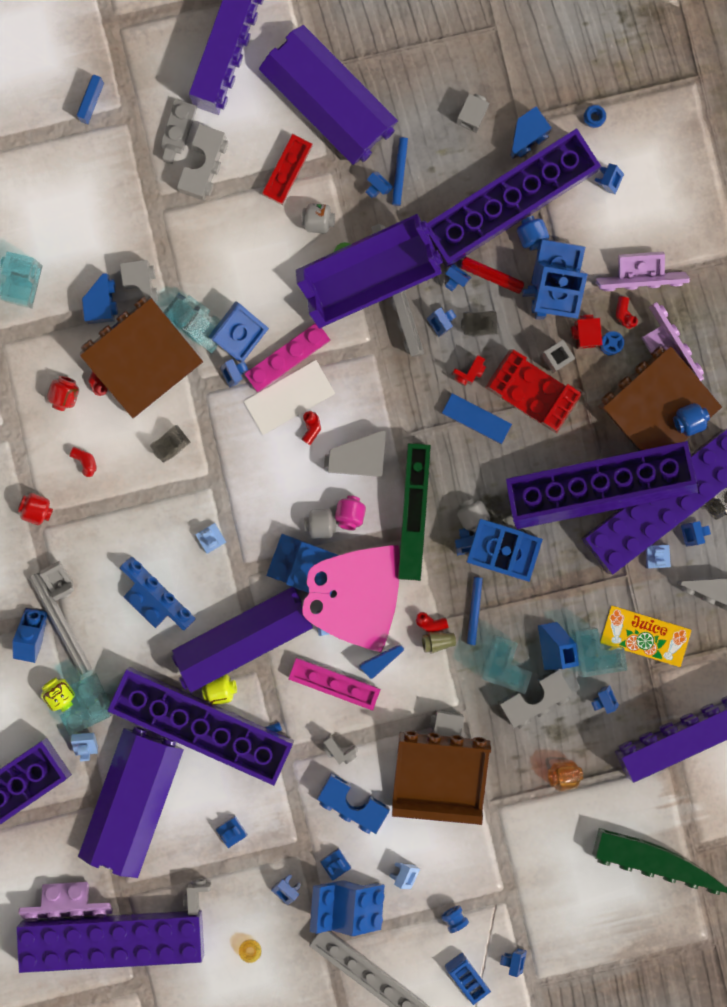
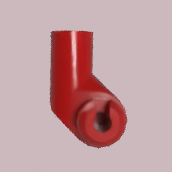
M619 296L615 314L616 318L625 328L635 327L638 324V319L628 311L630 298Z
M92 371L88 379L90 387L95 395L103 396L107 393L108 389Z
M307 411L303 415L307 432L301 440L311 445L321 431L319 416L315 412Z
M73 447L70 457L81 461L82 474L84 476L92 477L97 470L94 456L91 453Z

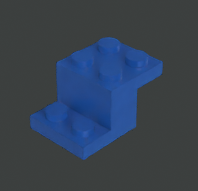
M540 239L531 283L537 287L533 305L534 312L578 319L588 276L586 272L581 270L585 246Z
M479 519L466 562L530 582L543 539Z
M281 534L266 576L309 593L307 577L311 567L321 561L339 555ZM323 571L318 572L314 578L315 583L318 586L324 585L327 581V574Z
M341 880L313 886L310 932L318 934L332 930L349 936H357L381 930L385 885L374 883L363 886Z

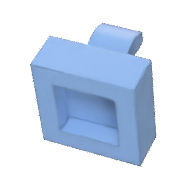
M216 523L195 534L207 554L227 543Z
M652 545L646 549V567H671L669 545Z
M94 732L71 735V744L75 756L80 755V762L90 761V754H98V744Z
M396 862L395 866L399 867L400 872L398 875L395 873L390 874V877L396 880L394 885L400 889H411L420 868L413 864Z

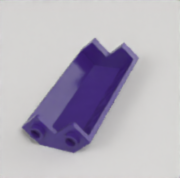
M302 25L285 37L286 41L278 49L275 47L267 55L259 70L352 165L360 160L365 162L371 156L372 152L370 150L375 143L383 138L387 140L395 132L393 127L398 120Z
M415 214L296 269L297 285L307 298L309 315L320 329L442 274L440 264L443 261L438 250L435 251L429 237L431 232L425 220L421 221L418 214Z
M290 587L173 649L171 657L180 671L181 677H179L183 688L185 690L189 689L191 693L311 630L314 626L303 616V603L296 589Z
M134 727L133 730L123 728L78 857L90 866L96 868L103 866L107 869H112L113 874L131 878L139 877L184 749L176 745L177 742L166 737L163 740L153 739L146 735V730L139 727Z

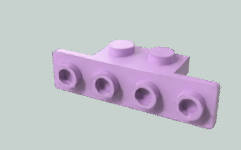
M650 252L618 255V276L596 278V283L599 289L603 291H614L616 288L635 290L638 289V286H647L649 288H658L666 284L676 287L682 286L683 283H689L690 278L686 272L665 273V253Z
M657 302L652 304L649 308L660 327L642 337L650 353L659 346H671L700 381L704 380L702 376L704 372L697 362L694 363L690 356L692 355L690 348L679 339V330L668 321L666 309L662 305L659 306Z
M88 882L42 884L41 907L19 908V914L25 921L35 922L39 918H47L48 920H60L61 917L82 919L88 915L103 918L106 917V914H112L113 909L110 903L88 904Z

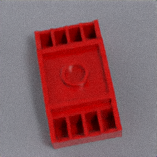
M510 349L485 388L557 434L580 399L581 392L569 384H562L526 360L527 357L514 349Z

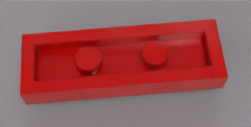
M292 134L262 192L263 196L283 205L313 147L312 143Z

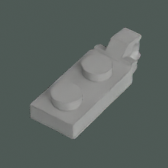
M177 99L174 100L161 141V148L165 149L162 158L164 162L173 164L176 153L181 154L182 150H184L197 110L196 105Z

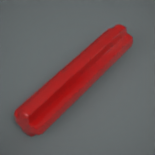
M465 257L462 261L461 269L517 294L522 292L524 287L523 281L468 257Z

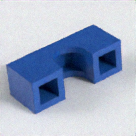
M331 772L318 794L317 800L320 801L319 805L329 811L331 809L336 810L340 813L339 817L347 822L353 820L358 823V828L368 834L370 832L377 834L390 811V807L371 795L364 805L359 807L352 806L346 799L351 784Z

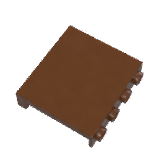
M145 296L140 298L134 304L135 309L130 313L127 310L116 318L118 322L114 326L110 327L107 325L98 333L100 335L99 338L94 342L90 339L80 347L82 349L80 352L81 358L132 418H135L203 363L200 356L151 296L147 299Z
M671 346L657 347L651 353L652 357L647 362L643 361L638 364L634 369L636 372L630 377L626 376L617 384L619 387L613 393L610 391L601 398L602 403L598 405L599 409H603L639 451L685 442L690 437L685 436L683 433L680 434L674 425L673 417L676 416L678 409L697 403L702 408L707 409L711 418L722 408Z
M415 731L400 732L392 800V817L482 825L489 754L491 753L490 740L482 737L470 739L460 735L441 736L438 733L418 734Z

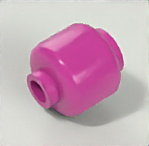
M347 496V499L339 500L335 511V519L338 526L345 530H356L357 527L363 524L366 507L360 502V498L356 496Z

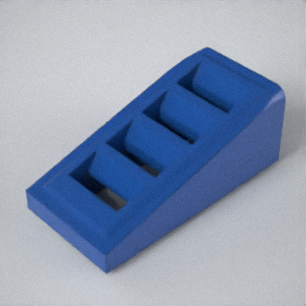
M401 644L362 662L359 667L370 679H373L404 651V647Z
M460 953L445 965L450 976L472 1005H475L491 992L464 953ZM470 971V973H468L467 975H465L463 978L460 979V977H461L462 975H464L466 972ZM474 978L476 979V980H474L472 983H470L467 987H465V985H466L467 983H469L471 980H473ZM481 985V988L471 995L470 992Z

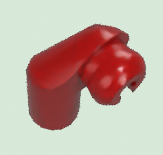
M420 612L416 616L417 625L426 632H436L449 628L446 617L434 620L425 612Z

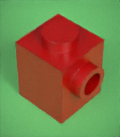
M594 315L580 316V320H577L574 323L575 326L571 327L572 339H576L577 349L600 347L602 345L600 318H594Z

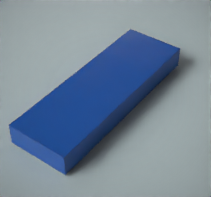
M453 393L442 412L443 415L499 444L503 443L512 425Z

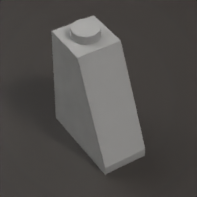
M379 431L330 449V454H325L324 468H328V473L382 477L386 431Z

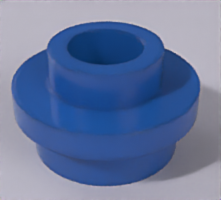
M599 105L589 106L584 112V122L591 128L602 126L606 120L605 110ZM591 114H597L598 120H592Z

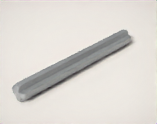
M40 573L32 575L29 580L79 673L83 675L91 671L92 667L57 602L52 599L51 591L43 581Z

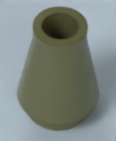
M427 632V634L422 635V647L425 653L433 654L456 646L454 633Z

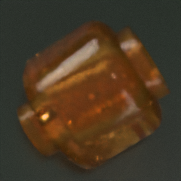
M572 760L553 763L551 769L548 770L549 784L559 792L577 789L580 785V780H583L581 767H578Z

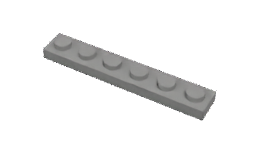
M381 224L372 226V234L381 231L386 227ZM404 290L393 295L390 299L394 311L397 310L399 319H397L399 330L404 332L406 338L404 341L406 352L410 353L412 357H418L424 354V350Z
M331 931L318 933L310 942L309 946L387 1006L430 1007Z

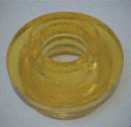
M245 940L239 947L240 958L247 963H253L261 956V946L255 940ZM252 947L255 952L249 954L246 949Z

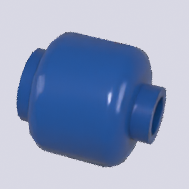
M530 216L521 220L522 225L517 228V234L523 248L530 249V251L537 250L540 239H549V233L543 219H535L534 216Z
M693 403L678 409L673 420L680 434L683 433L685 436H691L706 430L707 421L710 420V416L706 408Z

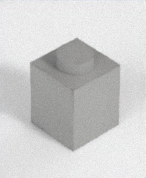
M469 94L456 124L477 133L489 107L486 98L478 94H474V96Z
M564 340L541 354L552 373H555L575 359Z
M436 710V714L431 715L429 728L433 729V733H438L441 736H461L464 716L463 714Z

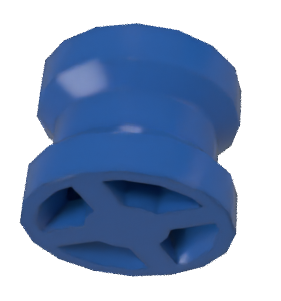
M615 331L606 333L602 337L600 350L608 356L617 354L623 349V336Z
M460 905L448 909L441 915L442 920L448 924L447 929L449 933H455L466 927L469 923L467 917L463 916V910Z

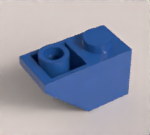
M537 106L518 118L510 153L512 159L517 156L522 158L531 151L530 147L535 143L540 145L549 138L548 134L552 128Z
M107 273L102 274L82 298L84 321L88 324L115 321L114 315H118L116 301L113 302L112 293L116 292L115 282Z
M25 608L12 641L13 659L32 663L36 662L42 646L48 616L47 612Z
M553 622L538 625L544 670L579 666L576 643L560 624Z

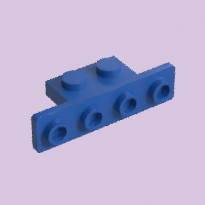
M134 557L129 558L120 566V569L135 583L125 594L124 598L154 628L158 627L167 616L182 630L187 629L196 620L191 612L173 594L168 592Z

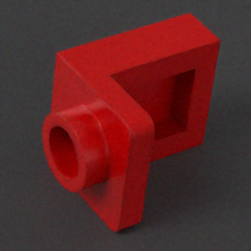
M477 355L467 374L454 369L452 375L455 376L454 380L464 386L467 383L471 385L475 377L480 378L486 369V366L483 365L485 359Z

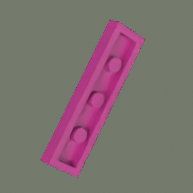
M315 323L246 372L245 376L255 390L260 392L331 340L322 328L319 329Z
M297 657L288 678L291 681L372 711L381 690L378 687Z

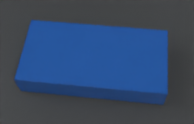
M94 74L90 79L77 112L79 120L87 125L104 86L102 78Z

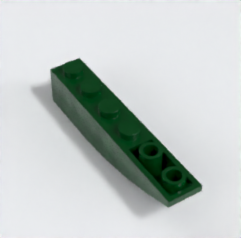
M407 444L398 579L421 581L431 445Z
M602 828L598 829L592 854L600 864L610 866L611 863L618 864L620 869L630 872L633 869L641 871V874L648 877H654L656 874L663 876L665 881L676 883L677 880L685 882V886L698 889V886L707 888L706 891L720 895V892L727 893V887L722 882L681 855L643 839Z

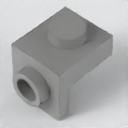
M60 561L40 571V576L51 591L54 601L65 599L74 591L73 581Z
M332 734L324 739V751L330 758L334 756L339 765L342 762L348 764L357 757L355 754L358 752L356 745L344 752Z
M195 879L192 883L188 884L187 895L183 897L184 909H188V916L198 914L200 910L199 892H209L212 887L211 882H206L205 879Z

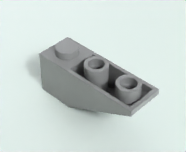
M727 578L677 581L676 584L682 586L681 591L692 596L694 593L702 595L701 600L712 605L716 601L723 604L722 609L727 611Z

